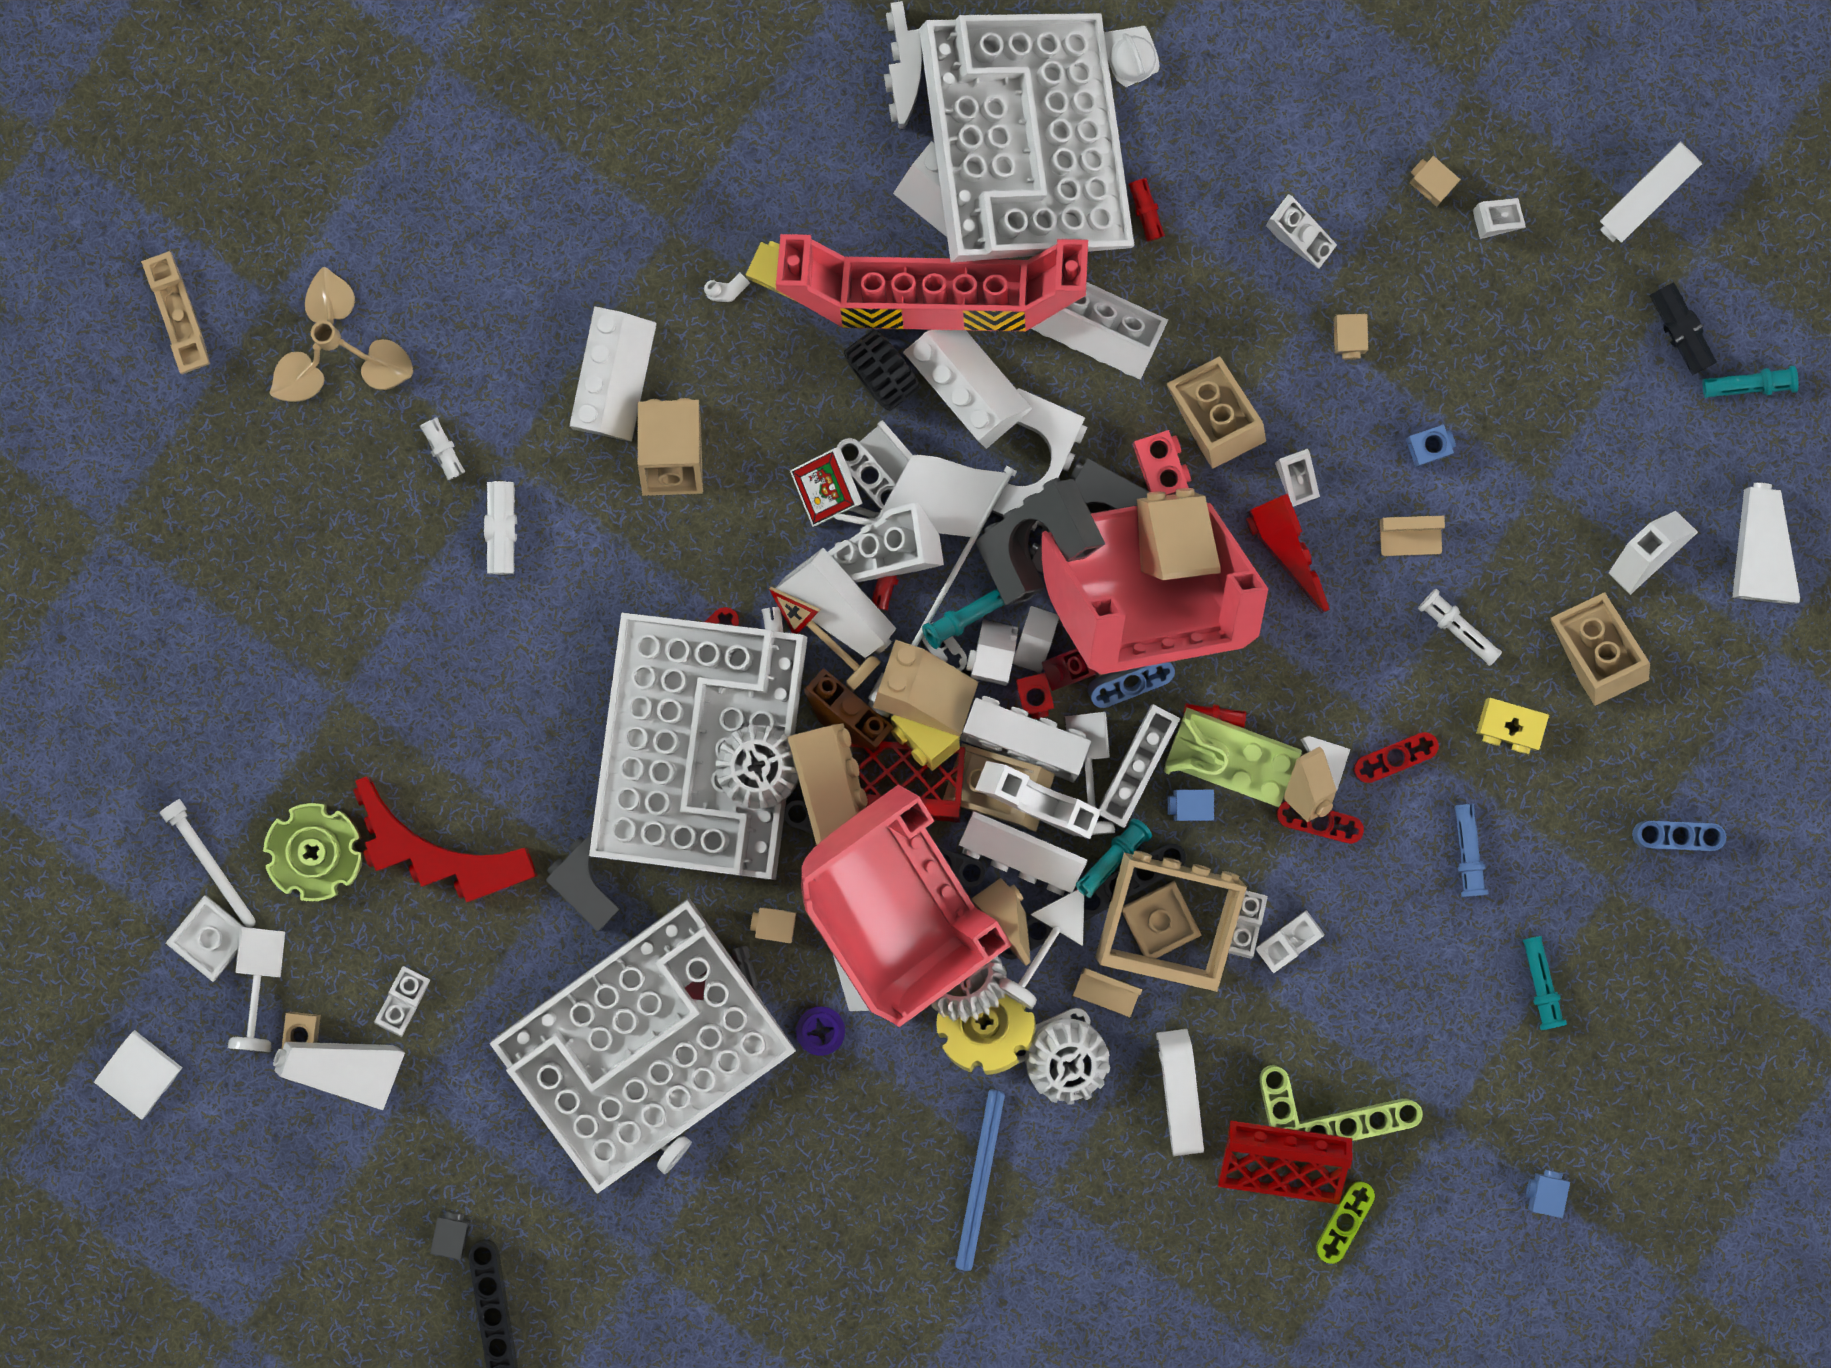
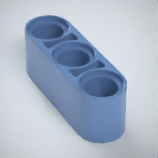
M1641 821L1636 824L1632 833L1633 840L1638 846L1653 849L1716 851L1722 848L1726 842V832L1720 825L1713 823ZM1647 826L1652 827L1655 831V837L1650 843L1645 842L1642 838V831ZM1678 827L1682 828L1685 832V840L1681 844L1675 843L1672 837L1673 831ZM1707 829L1713 830L1716 835L1715 842L1710 846L1705 844L1703 840V834Z

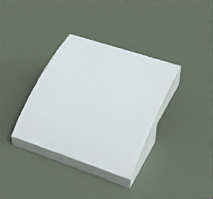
M134 1030L109 1060L94 1083L142 1120L147 1116L160 1096L168 1089L182 1067Z

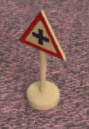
M773 587L769 588L792 634H798L807 625L855 671L846 681V687L851 692L880 664L881 661L877 657L870 656L859 665L812 621L813 617L821 609Z

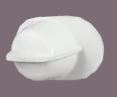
M1145 26L1105 32L1108 61L1112 73L1119 83L1128 87L1158 72V55L1151 35Z

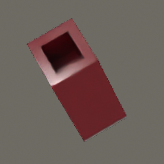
M1077 648L1041 662L1052 691L1098 674V672L1087 666Z

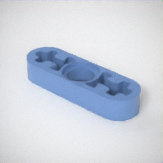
M1171 662L1108 673L1091 681L1088 686V694L1095 706L1107 708L1168 684L1175 675V669ZM1158 666H1162V667H1163V668H1162L1163 673H1161V674H1157V673H1156ZM1142 672H1147L1148 680L1145 679ZM1136 675L1139 677V681L1135 686L1126 687L1123 685L1124 680L1128 676ZM1117 682V685L1119 686L1120 691H1116V687L1114 686V683ZM1105 688L1106 695L1101 697L1100 689Z

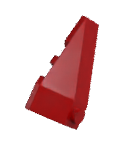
M1288 493L1249 510L1248 514L1250 517L1246 518V523L1251 535L1257 534L1259 541L1320 613L1330 610L1316 571H1311L1309 567L1312 564L1310 551L1304 542H1299L1298 537L1301 536L1300 532H1302Z

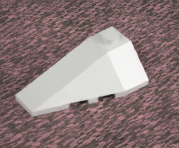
M916 502L887 510L882 514L883 517L872 524H867L861 528V532L851 539L842 541L828 551L829 555L855 583L917 572L944 565L940 535L920 504Z

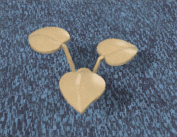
M322 267L313 278L305 298L307 316L315 322L311 329V337L315 342L313 345L314 360L312 362L311 358L303 352H291L282 357L274 371L270 395L287 402L304 401L315 396L321 390L325 381L324 374L316 368L320 362V350H334L339 345L366 360L361 367V375L364 381L374 389L387 390L411 378L413 366L408 354L393 341L382 339L372 342L367 355L341 339L340 332L333 326V319L341 320L351 313L355 303L354 292L343 279L335 275L328 268Z

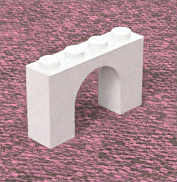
M1020 388L1017 391L1033 409L1016 424L1036 432L1045 440L1050 450L1051 463L1045 476L1032 485L1015 486L1007 483L992 510L993 513L1002 517L1006 512L1024 505L1023 500L1026 497L1044 490L1043 485L1052 479L1059 478L1062 469L1065 471L1069 470L1075 454L1070 453L1074 442L1081 443L1087 427L1082 425L1085 417ZM1036 521L1031 530L1035 531L1037 525L1043 527L1044 524Z

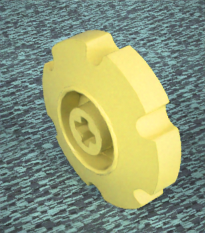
M1004 994L1005 998L998 999V1008L990 1007L989 1015L984 1012L979 1014L978 1021L971 1016L967 1019L966 1023L960 1017L953 1022L949 1019V1016L943 1018L938 1012L937 1033L940 1038L948 1039L946 1044L943 1045V1049L950 1060L957 1066L968 1072H972L977 1066H982L986 1075L997 1074L1012 1068L1019 1062L1016 1056L1019 1050L1029 1051L1036 1031L1034 1014L1032 1012H1025V1006ZM990 1020L992 1025H987L986 1030H982L981 1025H985L986 1021Z

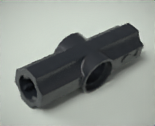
M1673 282L1649 295L1664 322V332L1669 333L1672 341H1670L1671 345L1674 348H1678L1692 376L1717 363L1702 335L1704 331L1699 318L1692 310L1688 309L1675 283Z

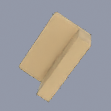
M1444 516L1387 517L1380 519L1381 555L1441 554V530L1445 528Z
M1083 967L1073 996L1131 1017L1142 989Z

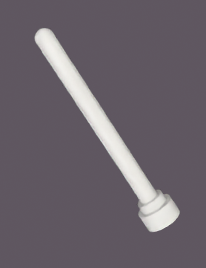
M178 799L159 813L166 823L170 822L172 826L176 825L244 926L247 928L253 927L256 922L255 918L187 821L186 817L188 815L185 812L187 808L182 801Z

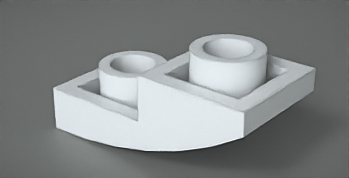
M1250 891L1245 892L1229 954L1250 959L1254 957L1268 896Z
M403 966L374 1024L402 1037L428 987L430 979Z

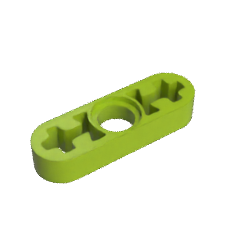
M1355 1181L1348 1186L1318 1240L1316 1252L1324 1262L1334 1264L1343 1258L1372 1206L1375 1194L1372 1187L1366 1182ZM1364 1187L1366 1188L1365 1194L1368 1196V1199L1366 1201L1360 1200L1356 1208L1362 1210L1358 1216L1353 1210L1344 1208L1346 1202L1352 1206L1356 1199L1352 1194L1355 1189L1360 1191ZM1344 1213L1350 1214L1354 1219L1352 1228L1347 1231H1342L1337 1227V1219ZM1331 1229L1340 1236L1347 1237L1344 1243L1338 1239L1335 1247L1339 1251L1336 1255L1330 1254L1329 1257L1325 1256L1326 1251L1323 1249V1245L1325 1243L1330 1245L1335 1238L1334 1235L1329 1234Z

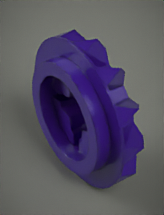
M814 1007L806 1011L799 1019L796 1028L797 1039L802 1048L810 1054L817 1056L828 1055L841 1046L845 1037V1025L840 1015L828 1007ZM816 1018H819L824 1027H834V1029L825 1034V1044H822V1040H820L818 1035H808L809 1032L816 1029Z

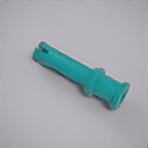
M1793 365L1784 370L1770 371L1769 368H1764L1760 373L1750 375L1703 378L1702 385L1704 398L1762 392V394L1768 396L1772 392L1790 390L1791 393H1797L1799 381L1796 366Z
M998 588L956 612H945L943 618L932 624H924L922 631L928 643L934 649L941 647V643L954 635L956 637L962 635L964 627L1005 605L1002 598L997 599L1000 596Z
M1131 819L1128 823V828L1120 836H1115L1112 839L1111 848L1076 883L1079 892L1088 898L1091 897L1121 864L1124 853L1134 855V851L1143 842H1148L1152 838L1150 829L1140 820Z
M1542 935L1523 939L1537 995L1534 997L1533 1003L1538 1006L1542 1022L1539 1026L1540 1030L1567 1025V1021L1562 1017L1559 1005L1561 996L1558 992L1554 991Z

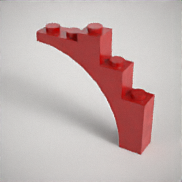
M366 776L355 781L357 788H354L353 791L359 806H365L368 814L367 817H364L366 827L370 834L375 833L376 839L365 842L367 849L363 850L368 866H374L375 871H381L411 859L412 865L408 867L414 883L419 882L420 886L424 887L456 875L458 879L454 881L456 892L460 899L465 898L466 903L538 876L528 848H521L503 854L474 855L454 852L430 843L413 833L394 816L381 799L371 777Z

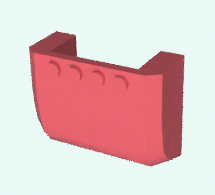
M1207 503L1221 571V573L1161 580L1141 572L1137 506L1091 513L1105 545L1085 559L1067 562L1051 531L1049 533L1047 531L1042 532V565L1048 595L1064 628L1090 669L1103 675L1237 650L1246 647L1259 637L1268 587L1211 503Z
M900 785L895 786L815 846L805 858L801 873V891L805 911L869 1011L894 1023L898 1027H901L1012 946L997 920L973 905L928 833L926 827L935 821L921 798Z

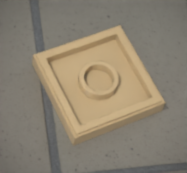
M1175 881L1124 905L1122 908V914L1143 956L1156 959L1202 936Z

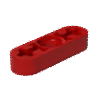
M1427 732L1413 735L1357 759L1353 767L1354 775L1363 783H1372L1434 757L1438 752V741L1434 735ZM1422 737L1424 741H1431L1432 746L1428 748L1429 754L1425 755L1423 751L1412 754L1416 760L1411 762L1410 753L1404 744L1409 742V747L1413 748L1420 744L1419 739ZM1392 749H1399L1404 754V762L1398 767L1390 765L1387 760V755ZM1381 754L1382 763L1388 771L1382 773V767L1372 771L1373 776L1371 778L1367 774L1361 775L1360 769L1364 767L1362 762L1367 760L1368 764L1377 763L1379 760L1376 756Z
M1286 801L1282 802L1276 811L1277 820L1284 827L1343 843H1356L1362 838L1364 833V826L1358 818L1339 812L1330 811L1326 815L1328 818L1327 828L1317 831L1312 827L1311 821H1306V828L1300 826L1303 820L1292 819L1291 823L1286 822L1287 817L1282 815L1283 809L1288 810L1290 808ZM1334 816L1340 818L1337 824L1348 825L1349 821L1354 822L1353 827L1358 829L1357 834H1351L1350 839L1345 838L1346 833L1344 831L1335 829L1336 835H1330L1334 827Z

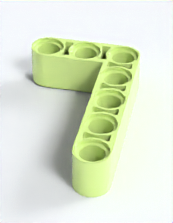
M1269 1065L1259 1075L1269 1126L1310 1132L1313 1126L1322 1125L1326 1135L1352 1138V1141L1413 1128L1421 1122L1423 1117L1422 1109L1416 1102L1410 1099H1398L1299 1121L1287 1072L1276 1065ZM1277 1071L1282 1076L1281 1084L1278 1087L1270 1088L1266 1083L1267 1075ZM1284 1101L1288 1105V1113L1282 1118H1277L1273 1114V1107L1276 1103ZM1405 1105H1411L1414 1109V1116L1409 1121H1402L1399 1112ZM1375 1112H1382L1384 1115L1383 1125L1373 1128L1370 1125V1116ZM1346 1118L1353 1119L1355 1123V1128L1350 1134H1342L1340 1131V1123Z

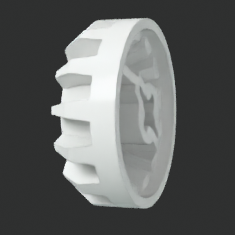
M749 725L733 732L720 747L715 766L717 769V780L726 795L736 803L752 809H766L783 802L795 789L799 778L788 737L782 732L770 726ZM755 745L768 747L775 756L769 758L759 753ZM744 749L747 756L743 761V769L736 771L735 762L737 756ZM754 757L759 762H765L766 766L761 768L762 778L757 772L750 771V768L754 766ZM778 761L777 774L772 782H770L769 776L773 769L772 763ZM745 774L750 779L757 781L759 788L745 785L738 776Z
M1059 1019L1046 1024L1035 1033L1029 1051H1026V1069L1033 1085L1040 1094H1044L1050 1101L1055 1103L1059 1100L1065 1101L1067 1104H1074V1100L1081 1098L1085 1100L1092 1097L1091 1093L1094 1090L1103 1087V1079L1106 1073L1110 1071V1055L1101 1035L1091 1025L1076 1019ZM1087 1054L1091 1059L1089 1075L1083 1072V1059ZM1053 1058V1063H1054L1055 1066H1054L1053 1069L1050 1071V1070H1049L1050 1062H1051V1059ZM1072 1060L1074 1061V1063H1073L1072 1065H1070V1064H1066L1065 1066L1063 1065V1062H1065V1061H1067V1062H1071ZM1079 1077L1085 1079L1084 1082L1077 1086H1064L1067 1081H1073Z

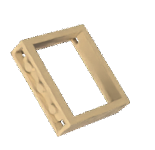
M1134 851V855L1124 853L1095 956L1099 964L1217 992L1247 886L1239 879V875L1231 872L1222 871L1221 875L1210 873L1211 869L1197 864H1193L1192 868L1181 866L1180 861L1164 857L1163 861L1151 859L1152 855L1142 851ZM1134 867L1228 889L1206 970L1111 949Z

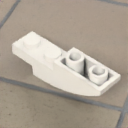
M903 1L891 3V12L886 13L888 31L894 30L896 42L891 43L893 61L899 60L900 63L889 64V74H884L886 92H893L894 103L889 104L891 122H898V128L905 129L913 112L919 91L922 47L919 29L907 30Z

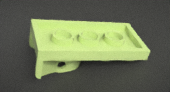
M1186 708L1166 759L1164 772L1169 775L1172 771H1182L1279 807L1284 798L1297 758L1301 756L1302 750Z

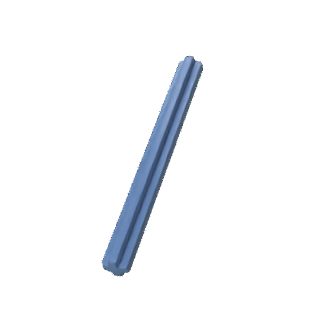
M991 1089L988 1092L956 1261V1268L963 1271H971L973 1267L1005 1098L1004 1092Z

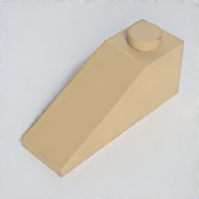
M1000 878L971 900L977 909L997 920L1012 944L1009 949L1027 966L1031 963L1026 912L1020 903L1024 898L1015 885L1009 887Z

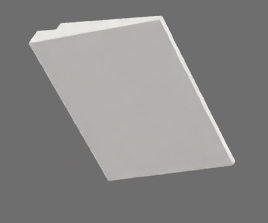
M1101 13L959 15L956 20H926L919 28L950 262L1035 256L1056 245L1057 239L1088 240V252L1134 247Z
M621 613L589 856L776 880L786 799L780 804L766 809H752L742 806L730 799L719 785L715 766L722 743L736 730L748 727L749 725L770 726L787 737L795 735L808 637L801 634L775 632L765 629ZM755 745L759 753L769 758L775 756L768 747ZM744 749L737 756L735 762L736 771L743 769V761L747 756ZM754 757V766L750 768V771L757 772L762 778L761 768L766 766L765 762H759ZM778 761L772 763L773 769L769 776L770 782H772L777 774ZM745 774L738 776L745 785L759 788L757 781L750 779Z
M690 898L489 1043L506 1065V1071L597 1194L796 1052V1049ZM705 980L704 999H692L685 990V987L692 981L702 982Z

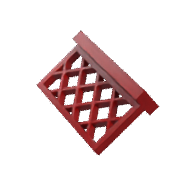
M882 741L876 747L878 750L874 753L869 748L851 744L850 747L864 748L870 755L859 765V777L867 785L863 790L865 793L871 790L875 794H866L867 806L883 796L878 793L874 786L886 776L896 786L900 785L891 775V772L904 762L914 775L900 786L906 788L918 778L928 789L920 798L934 821L960 823L965 747H960L954 753L958 754V766L951 772L947 773L941 765L937 767L945 777L931 788L921 776L929 767L925 765L919 771H916L907 760L912 755L911 752L913 750L906 743L902 745L899 742ZM885 749L894 750L900 757L888 769L877 758ZM899 750L908 752L905 755H903ZM874 760L883 770V773L870 783L860 770ZM957 773V780L955 783V781L951 777ZM948 780L956 789L955 801L942 800L935 790ZM931 794H932V795L934 796V798H935V799H926V798H927L929 795H931Z
M1230 1121L1218 1187L1339 1204L1348 1168H1351L1353 1160L1352 1138ZM1232 1152L1246 1153L1248 1155L1238 1159ZM1263 1156L1280 1159L1268 1163ZM1256 1160L1261 1168L1250 1172L1245 1165ZM1293 1161L1308 1162L1309 1164L1299 1168ZM1287 1165L1292 1172L1281 1177L1275 1170ZM1324 1165L1335 1166L1340 1168L1332 1172H1329L1324 1167ZM1237 1169L1244 1175L1239 1179L1226 1177L1227 1174ZM1317 1169L1322 1177L1311 1181L1306 1174ZM1269 1174L1274 1181L1263 1183L1258 1178ZM1299 1178L1305 1184L1297 1188L1291 1187L1288 1183ZM1330 1183L1335 1188L1334 1193L1321 1191L1318 1187Z

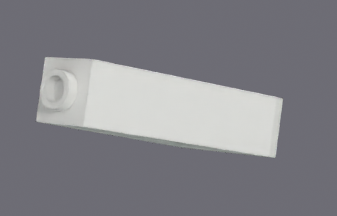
M1680 141L1600 220L1604 225L1600 230L1612 242L1618 239L1622 243L1702 165V162Z
M1754 483L1753 487L1744 489L1732 598L1794 605L1800 602V594L1781 490H1773L1772 484Z
M824 548L786 575L775 588L821 609L813 617L812 621L865 658L874 651L880 654L892 643L889 638L897 628Z
M285 1042L283 1049L277 1051L273 1066L276 1067L274 1071L282 1078L383 1110L405 1052L394 1045Z

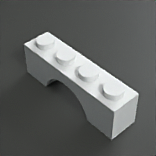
M986 761L975 790L1066 833L1088 839L1091 838L1101 813L1100 809L1076 798L1046 788L1029 779L1030 776L1007 765Z

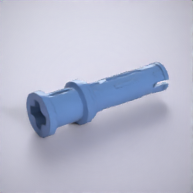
M1474 804L1456 805L1454 807L1461 851V863L1459 864L1458 872L1462 873L1464 890L1461 892V897L1488 895L1489 892L1485 889L1483 870L1486 869V866L1480 860L1475 806Z

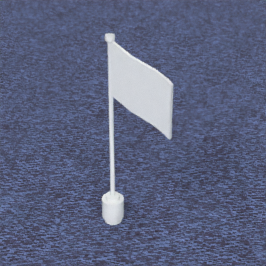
M912 455L876 520L883 517L882 514L891 508L916 502L920 504L938 533L970 537L922 626L926 623L930 624L1009 479L1011 476L1015 477L1016 470L1008 466L1004 469L1005 472L974 469L939 457ZM922 626L911 645L918 646L924 635ZM881 673L868 697L870 700L868 706L878 714L888 718L891 713L873 708L884 673Z

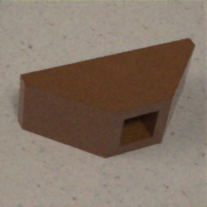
M824 668L804 690L819 722L825 727L843 723L844 728L850 734L851 744L875 750L893 729L889 722Z

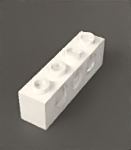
M1154 704L1150 706L1098 808L1101 810L1100 817L1125 828L1180 720L1179 717Z

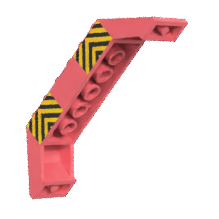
M780 234L776 290L842 328L1026 332L1086 296L1088 240L1057 239L1056 245L1028 260L991 259L951 263L950 258L844 257L812 240L811 235Z

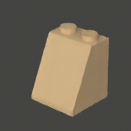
M680 398L673 401L650 399L638 402V470L642 496L703 494L699 400Z
M1193 488L1176 489V494L1165 495V492L1158 491L1147 493V498L1137 499L1141 572L1161 580L1221 573L1206 497L1204 495L1195 493Z

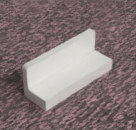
M881 420L877 424L878 426L864 437L860 443L896 484L912 454L885 422Z

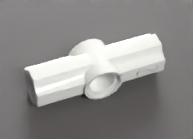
M487 482V515L484 518L485 542H487V574H514V542L517 541V534H515L517 516L514 514V482Z

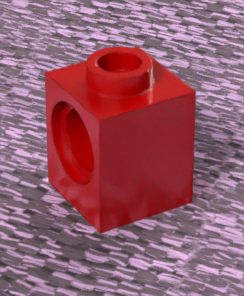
M1046 672L1015 680L1022 710L1027 711L1028 715H1031V718L1035 720L1048 717V710L1054 709ZM1031 689L1042 691L1044 695L1043 703L1039 706L1030 705L1027 701L1028 691Z

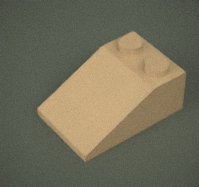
M1220 356L1167 383V387L1190 432L1212 469L1266 442L1263 421Z
M1605 592L1551 617V623L1571 665L1595 706L1649 680L1650 662Z
M895 640L873 708L960 737L979 682L927 650Z
M962 743L961 747H965L966 751L961 808L1036 832L1039 819L975 790L986 761L1007 765L1030 776L1029 779L1049 789L1055 774L1043 767ZM958 756L954 768L958 766ZM957 773L951 777L955 781V783L957 780ZM950 782L948 783L943 800L955 801L956 789Z

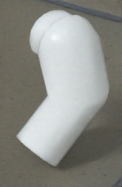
M739 272L730 283L716 282L715 280L708 281L704 286V292L712 301L731 302L750 282Z

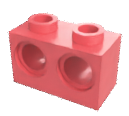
M1169 430L1134 441L1132 445L1149 492L1161 491L1165 492V495L1176 494V489L1189 488L1187 482L1191 481V476L1187 465L1180 464L1177 454L1181 453V447L1176 435L1171 437ZM1154 443L1163 444L1167 451L1166 456L1160 459L1153 457L1150 452V446ZM1166 471L1172 472L1176 477V485L1165 487L1160 481V475Z

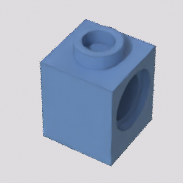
M1444 425L1406 438L1415 468L1454 454L1452 448L1456 447L1451 430L1446 431ZM1432 437L1439 442L1440 449L1438 453H1431L1426 449L1425 441L1427 438Z

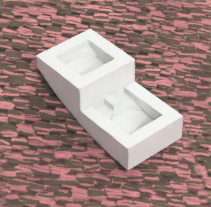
M1305 910L1255 949L1271 971L1275 973L1325 934L1308 911Z

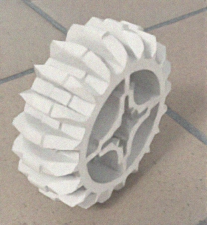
M998 956L969 976L966 982L965 980L932 1003V1008L935 1011L938 1010L943 1018L949 1016V1019L953 1022L960 1017L966 1023L967 1019L971 1016L978 1021L979 1014L983 1012L989 1015V1008H998V999L1005 998V992L998 984L1002 978L1007 977L1005 967L1002 966L1001 959Z

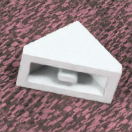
M1518 198L1483 201L1478 203L1473 209L1480 239L1526 228Z
M1308 449L1281 458L1275 463L1286 494L1288 493L1293 507L1320 497Z
M1033 606L1030 607L1012 664L1041 673L1043 668L1041 662L1046 660L1059 620L1058 614Z
M1311 736L1302 738L1301 741L1307 753L1319 746L1324 750L1336 790H1338L1350 749Z

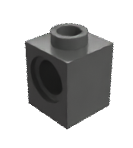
M446 1211V1215L437 1217L430 1254L461 1260L464 1257L471 1220L464 1219L465 1214L455 1211Z

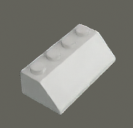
M931 141L912 164L893 194L947 237L935 143Z
M1087 282L1086 296L1031 329L1141 380L1168 319Z
M594 306L569 425L572 430L632 442L638 415V402H640L657 323L624 312Z
M929 330L903 352L986 449L1033 409L966 330Z
M983 696L982 700L975 698L960 737L961 741L993 753L1043 767L1054 773L1055 776L1074 783L1079 776L1091 743L1090 740L1085 739V733L1069 728L1068 732L1056 728L1058 725L1056 722L1046 718H1040L1039 721L1029 718L1027 711L1017 707H1011V710L999 706L1000 702L987 696Z
M975 811L972 812L959 842V845L964 847L963 854L979 860L981 855L992 859L991 866L1005 872L1008 871L1009 867L1020 871L1019 878L1033 884L1036 883L1037 879L1049 883L1046 888L1047 890L1061 896L1064 895L1065 891L1073 892L1087 863L1085 858Z

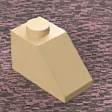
M1320 746L1297 758L1283 798L1307 822L1318 816L1324 817L1332 810V802L1337 791L1324 750Z

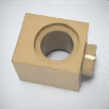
M1432 156L1428 162L1422 159L1411 171L1415 177L1411 180L1410 184L1437 207L1461 179L1435 156Z
M1342 314L1334 317L1335 355L1342 354L1343 360L1361 359V354H1365L1368 351L1367 314Z
M760 907L759 913L753 912L750 931H756L755 938L792 943L797 912Z
M287 1012L281 1049H283L285 1042H297L294 1038V1031L297 1027L306 1029L308 1033L307 1043H317L321 1015Z

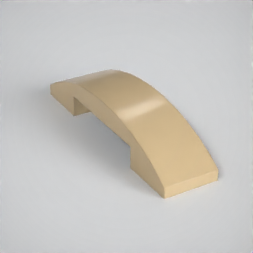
M168 251L141 261L150 288L155 294L172 343L170 346L180 374L209 365L210 362L204 339L172 253Z

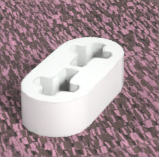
M923 635L922 641L926 648L941 660L948 661L947 656L943 652L947 648L953 655L960 654L962 658L959 660V664L961 666L957 669L961 672L964 670L967 664V656L953 636L943 641L945 644L943 648L934 649Z

